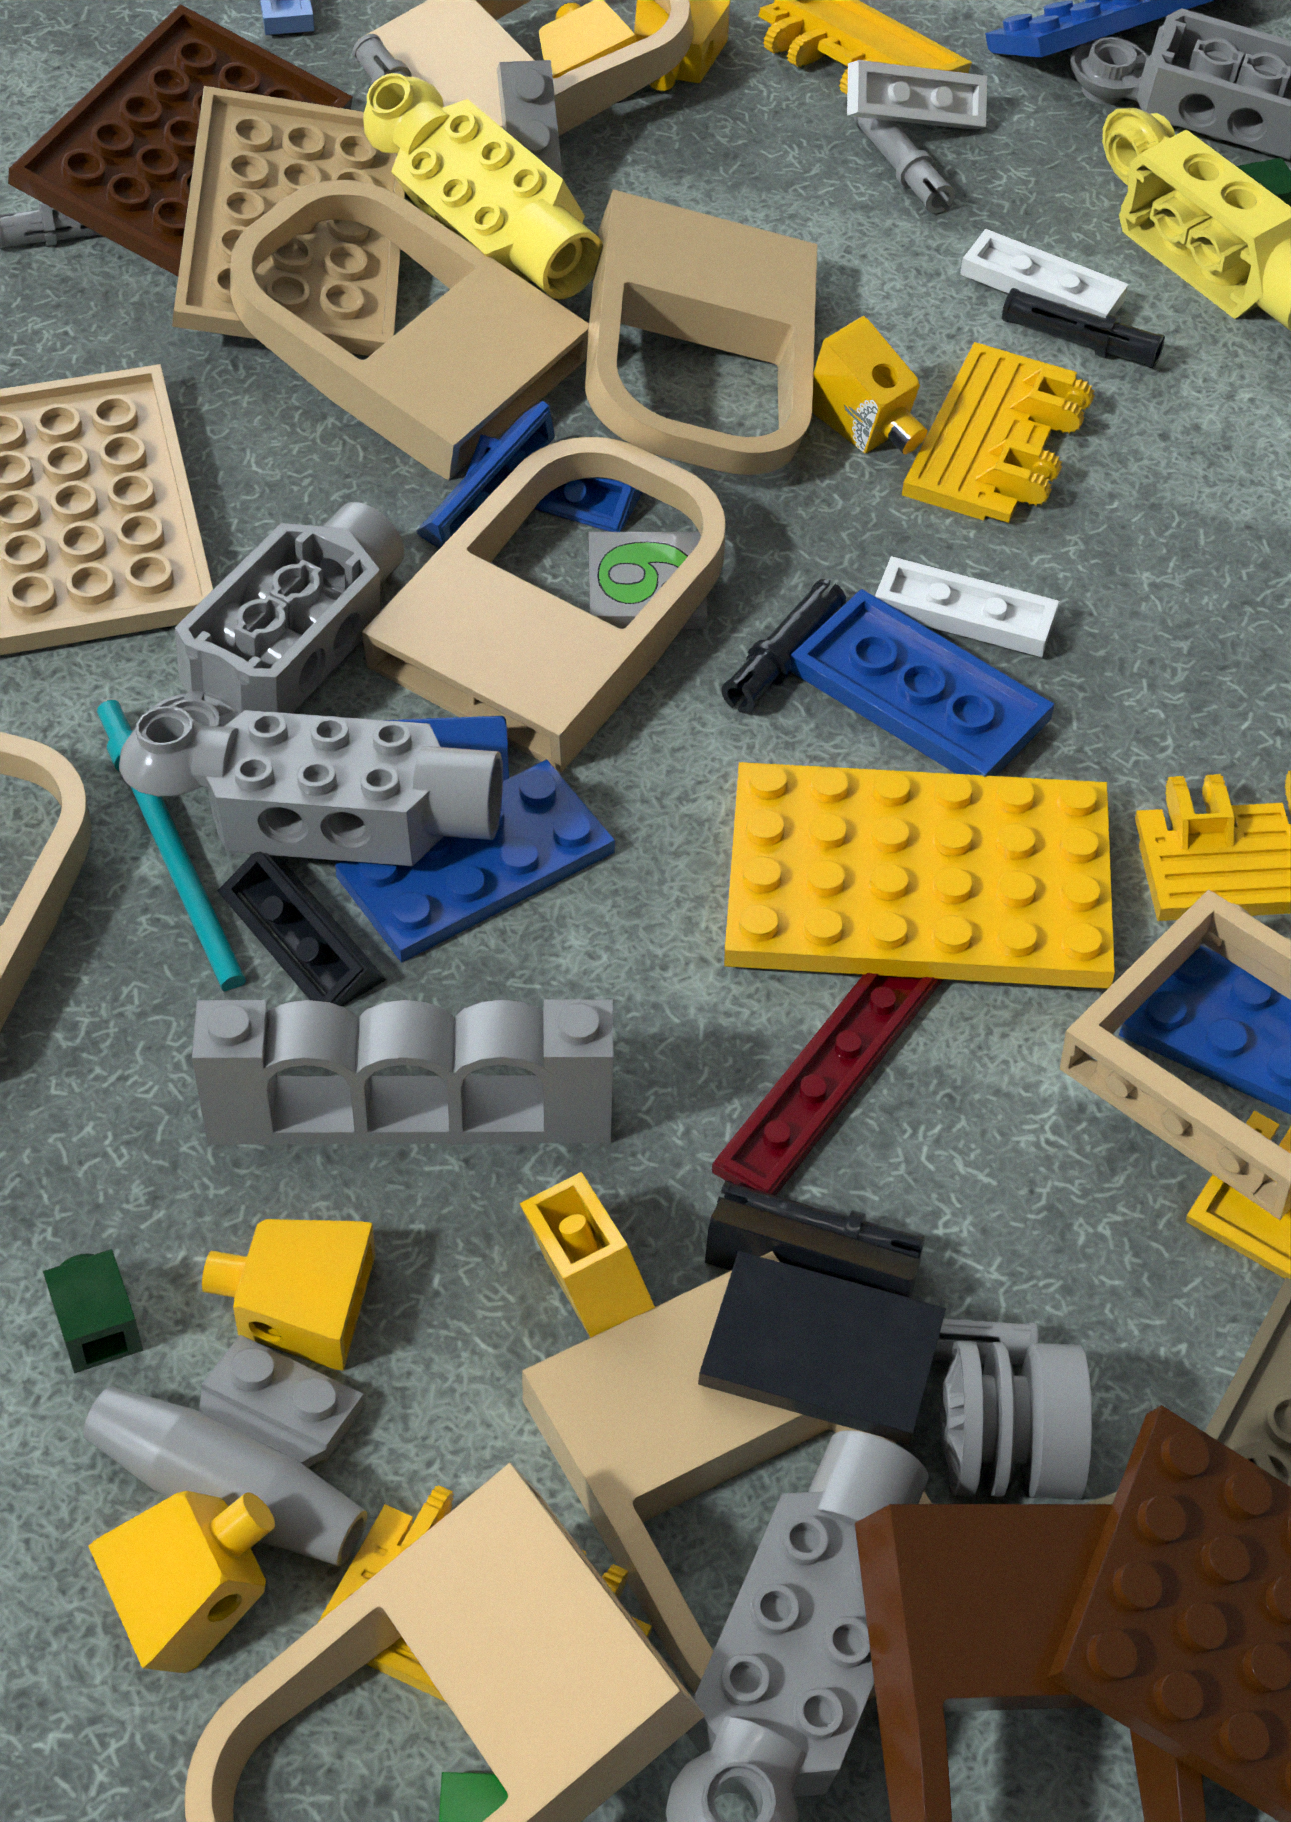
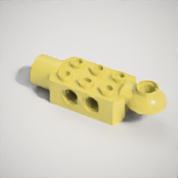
M396 73L384 75L372 84L367 94V104L363 113L365 136L372 147L384 153H398L391 172L414 206L478 248L486 257L493 258L525 281L534 282L551 298L566 299L572 297L591 282L594 278L595 268L603 245L600 238L583 224L585 215L565 181L468 99L443 108V98L435 86L420 78L405 77Z
M1121 108L1110 113L1103 126L1102 143L1106 158L1114 173L1128 185V192L1119 213L1123 233L1232 318L1236 319L1259 306L1291 331V207L1187 129L1175 135L1173 127L1164 116L1158 113L1149 114L1137 108Z

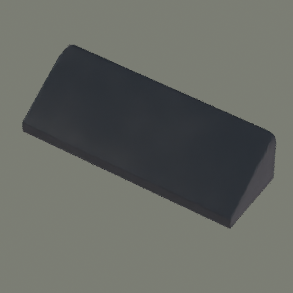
M255 852L217 890L309 1000L330 1002L342 1007L387 980L279 856ZM238 892H240L245 897V899L251 904V906L267 923V925L272 929V931L278 936V938L283 942V944L289 949V951L305 968V970L310 974V976L316 981V983L321 987V989L315 984V982L309 977V975L303 970V968L297 963V961L279 942V940L262 922V920L256 915V913L250 908V906L244 901V899L238 894Z
M721 1198L711 1215L705 1254V1263L732 1271L738 1251L759 1257L772 1251L781 1263L911 1298L921 1262L917 1258Z

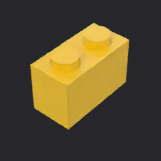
M582 1172L519 1203L547 1264L590 1338L655 1308L627 1243Z

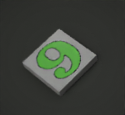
M588 532L590 614L619 629L626 628L692 553L701 539L700 533ZM707 597L704 598L682 629H707Z

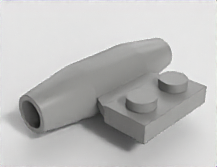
M242 1335L236 1339L202 1383L199 1411L110 1386L99 1395L86 1418L83 1435L87 1441L152 1490L168 1498L179 1492L191 1491L222 1498L229 1507L247 1492L258 1496L268 1506L275 1520V1528L258 1541L260 1543L341 1566L354 1552L366 1526L368 1516L366 1510L308 1469V1467L321 1460L326 1462L360 1413L363 1407L364 1394Z

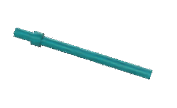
M107 700L98 706L97 714L109 738L107 751L115 769L120 772L121 749L133 730L126 719L120 703L116 700ZM131 787L222 991L225 992L244 985L246 982L245 976L163 797L141 793Z

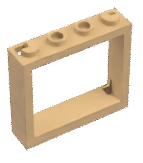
M1208 889L1066 1030L1060 1070L1281 1220L1291 1209V1152H1287L1113 1035L1202 944L1291 1000V938L1280 935L1250 916L1241 906L1228 902Z

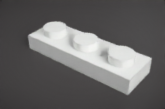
M864 60L848 63L847 116L961 129H981L986 127L987 76Z
M988 229L983 231L963 257L960 272L962 276L1008 294L1012 288H1017L1022 292L1062 303L1104 318L1108 314L1115 315L1125 302L1129 285Z
M892 556L875 595L876 598L923 626L1038 657L1043 656L1059 605L1058 600Z

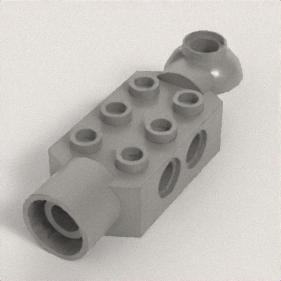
M1181 8L1166 16L1164 24L1158 29L1151 55H1147L1134 43L1112 36H1105L1075 46L1072 50L1071 67L1073 73L1082 86L1083 94L1091 101L1100 104H1113L1126 97L1138 101L1141 110L1149 114L1158 113L1164 116L1171 126L1183 127L1209 135L1216 140H1226L1257 149L1264 154L1291 159V40Z
M350 502L343 505L323 526L280 523L175 627L179 680L187 693L165 698L149 710L162 706H174L187 711L191 718H194L203 725L220 727L227 725L244 710L292 714L363 640L362 631L380 613V585L402 563L404 558L403 541L395 526L381 512L359 502Z
M162 706L151 709L140 717L136 723V728L132 731L121 749L119 771L124 781L141 793L158 797L176 796L199 789L200 787H207L217 833L226 852L251 854L262 852L263 854L267 853L268 855L413 866L444 836L493 840L498 830L502 806L503 763L501 753L499 751L440 747L430 724L244 710L227 725L220 727L203 725L194 718H191L190 714L182 708Z
M859 1431L837 1432L832 1435L809 1491L781 1494L694 1695V1701L706 1716L689 1729L686 1734L701 1755L685 1764L672 1783L665 1811L667 1822H726L718 1814L714 1799L721 1794L727 1793L738 1794L748 1800L754 1811L755 1820L753 1822H798L799 1815L795 1797L826 1794L841 1767L874 1684L855 1522L889 1504H919L929 1475L924 1465L907 1450L893 1442L869 1433Z

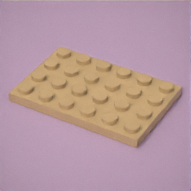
M204 86L172 327L257 339L243 325L232 303L230 293L232 251L240 235L252 223L295 191L324 181L354 180L383 187L404 198L405 191L391 172L398 153H384L372 147L364 132V112ZM327 220L312 224L267 257L254 273L256 282L270 298L349 353L370 356L394 336L400 248L386 236L367 225L348 220Z
M161 364L0 389V655L178 625L213 590Z

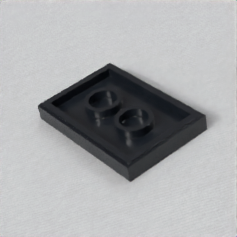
M738 1251L699 1372L698 1385L910 1445L946 1308Z

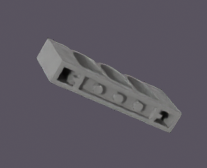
M545 999L544 1011L525 1002L494 1000L480 1002L464 1008L455 1017L444 1008L428 1002L412 1000L384 1002L366 1009L359 1017L347 1008L330 1002L313 1000L287 1002L269 1011L266 1000H197L192 1062L207 1145L611 1143L614 1062L613 999ZM306 1065L323 1067L337 1072L341 1076H277V1072L289 1067ZM407 1065L422 1067L435 1072L439 1076L371 1075L387 1067ZM496 1065L517 1066L535 1074L468 1076L471 1072Z

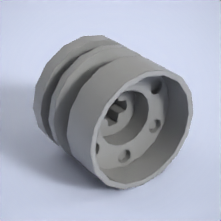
M956 1341L952 1346L949 1369L942 1385L940 1399L941 1450L948 1464L949 1484L953 1496H973L976 1494L981 1463H984L985 1485L989 1497L1005 1496L1012 1473L1013 1464H1021L1024 1484L1030 1498H1082L1087 1486L1092 1441L1090 1375L1086 1354L1082 1346L1075 1344L1033 1343L1028 1347L1021 1376H1013L1011 1359L1005 1343L993 1342L989 1345L985 1359L984 1375H982L979 1350L976 1343L973 1341Z

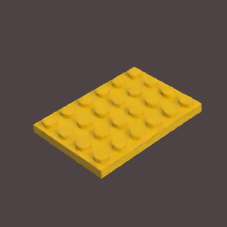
M739 762L724 966L863 975L875 973L880 976L934 977V979L1108 989L1113 983L1115 970L1107 782L1004 776L984 777L982 775Z

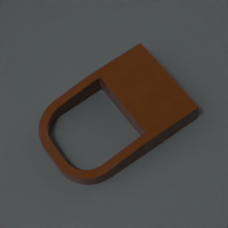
M889 1504L855 1522L891 1822H952L944 1712L1093 1707L1047 1677L1112 1504ZM1130 1730L1144 1822H1206L1202 1774Z

